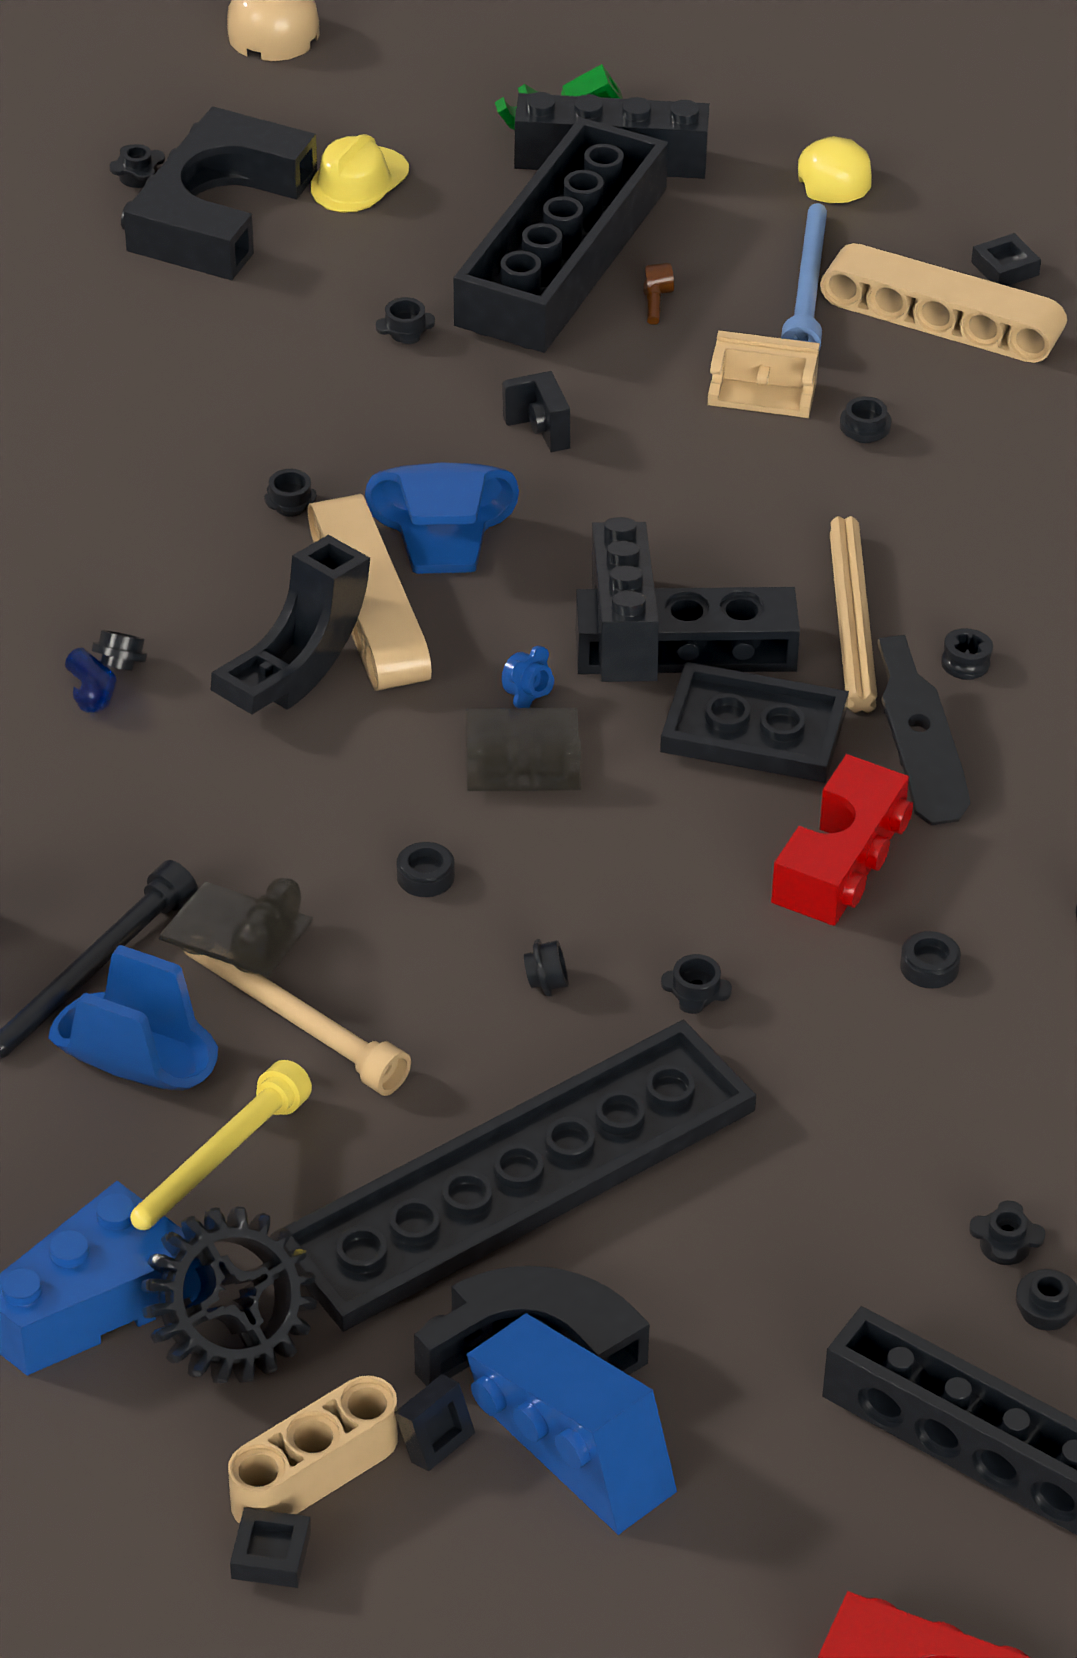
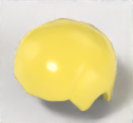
M832 136L815 141L802 151L798 159L799 182H804L806 194L813 200L826 203H848L864 197L871 189L872 176L869 156L866 150L852 139Z

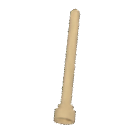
M192 934L184 939L182 947L187 956L354 1062L362 1083L383 1096H388L396 1091L405 1081L411 1067V1058L409 1054L388 1041L381 1043L372 1041L367 1043L203 937Z

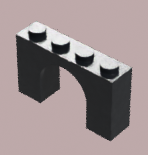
M212 106L199 122L193 124L189 134L177 148L171 150L166 162L155 175L149 176L144 188L133 201H129L125 205L121 215V227L125 230L126 251L232 281L254 254L252 213L208 202L196 197V195L215 187L238 185L256 188L297 200L317 172L316 134Z

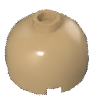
M231 0L228 6L227 29L230 45L245 56H247V49L261 52V60H289L310 50V41L314 38L317 41L320 36L319 17L315 0Z

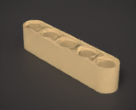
M852 243L844 246L820 282L821 292L824 297L837 307L1025 362L1036 363L1043 361L1051 352L1067 323V315L1063 307L1050 298L862 244Z
M356 494L309 503L308 520L314 543L329 534L370 557L367 589L360 614L351 635L374 690L379 691L430 680L432 671L427 643L364 496Z

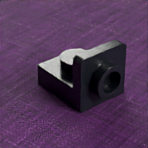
M547 371L505 380L502 383L503 418L506 425L511 426L530 422L535 434L542 433L550 452L570 449V407L553 372Z

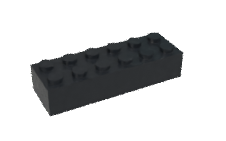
M579 117L453 277L454 326L476 332L479 335L513 343L526 349L545 353L666 191L668 142Z

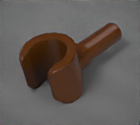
M670 263L653 264L645 267L646 280L643 285V291L648 298L647 322L651 325H656L660 321L661 294L674 291V275Z

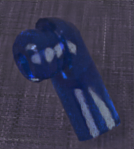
M82 647L74 649L68 655L65 662L66 669L82 682L80 689L73 687V698L78 703L80 709L87 713L102 711L110 705L117 682L116 675Z

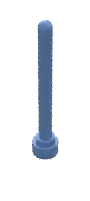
M815 203L809 207L807 213L794 316L784 323L781 338L820 343V350L822 328L815 320L814 314L827 210L824 205Z

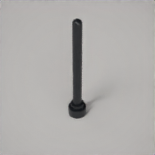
M166 860L156 868L147 878L148 885L144 888L145 896L0 1029V1058L8 1056L111 959L113 952L119 945H127L160 913L167 914L171 910L180 911L197 895V883L184 866L176 861Z

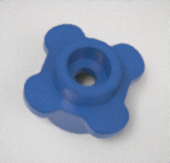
M535 646L530 654L517 652L507 660L503 668V688L508 694L514 695L513 704L518 709H529L533 700L537 697L548 695L553 689L554 676L547 664L549 652L545 647Z

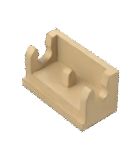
M718 331L710 373L713 375L708 393V405L809 418L817 384L820 343Z

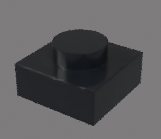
M1015 233L973 246L971 263L991 282L1009 286L1040 275L1041 259Z
M443 1374L395 1411L411 1463L427 1471L434 1468L475 1434L460 1383Z
M244 1507L230 1561L231 1579L298 1588L311 1535L310 1516Z

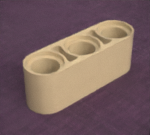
M359 1376L349 1380L237 1449L232 1454L228 1463L231 1512L235 1520L240 1523L244 1507L298 1514L393 1453L398 1443V1430L395 1411H397V1397L392 1385L384 1379L375 1376Z

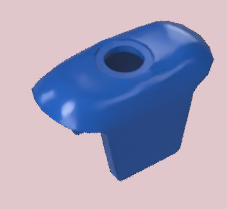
M444 462L404 465L379 471L371 476L365 490L366 503L372 517L383 525L396 529L401 533L412 571L417 574L468 573L476 571L484 532L489 527L501 523L512 514L519 495L517 480L513 473L506 469L483 464Z
M119 945L111 956L106 991L92 994L83 993L80 998H77L65 1007L55 1018L50 1027L48 1037L58 1048L79 1061L120 1078L168 1090L184 1091L203 1082L212 1073L218 1057V1046L212 1035L195 1019L182 968L175 963Z

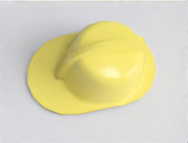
M367 134L346 136L333 141L325 149L321 156L320 169L311 180V194L315 201L327 210L340 213L358 212L370 208L389 191L403 182L409 174V163L398 152L378 146L375 139Z

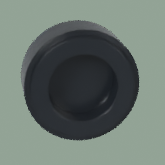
M418 842L407 846L398 855L397 881L400 887L407 893L417 897H433L446 892L452 886L455 878V861L452 853L446 847L434 842Z
M934 931L919 932L913 934L904 942L901 952L900 969L904 977L914 985L923 988H941L956 979L959 973L961 951L958 944L951 937L943 933Z

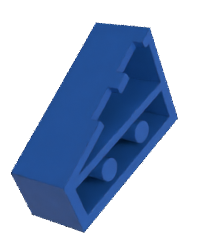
M118 1181L105 1189L0 1273V1355L25 1375H30L101 1344L100 1335L132 1321L140 1327L156 1320V1317L144 1318L142 1314L144 1307L159 1303L158 1294L142 1291V1281L155 1278L161 1279L162 1273L148 1265V1259L150 1255L156 1253L172 1257L161 1241V1238L166 1233L174 1232L181 1235L184 1239L185 1237L182 1228L166 1216H163L148 1230L136 1229L131 1223L130 1216L132 1210L143 1199ZM196 1257L187 1270L183 1285V1299L189 1297L192 1302L197 1298L201 1287L199 1275L195 1270L200 1265Z
M527 1313L467 1353L474 1380L471 1384V1391L480 1408L488 1415L493 1416L617 1535L677 1492L653 1389Z

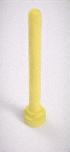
M279 1060L268 1068L257 1081L256 1097L132 1210L130 1216L132 1225L138 1230L152 1228L272 1115H287L298 1109L309 1098L312 1091L311 1081L306 1071L297 1063L289 1060Z

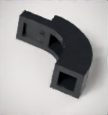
M329 534L292 555L289 590L283 609L275 624L253 648L212 672L210 690L250 714L256 713L272 702L286 710L297 704L326 675L353 631L367 589L370 557Z
M514 1266L483 1272L451 1286L452 1312L447 1315L435 1316L420 1331L414 1333L415 1374L428 1386L441 1374L452 1378L470 1367L467 1353L526 1313L628 1375L648 1364L650 1324L622 1296L596 1280L563 1269L541 1266Z

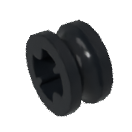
M961 628L951 631L944 640V652L941 657L943 669L951 676L963 680L982 677L988 672L991 664L990 657L993 653V642L986 634L978 630Z

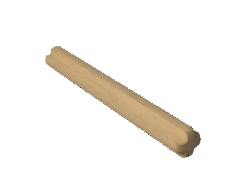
M837 516L830 522V542L845 691H849L848 708L850 711L857 713L862 710L869 713L876 708L877 687L859 522L854 517L850 516L843 519Z

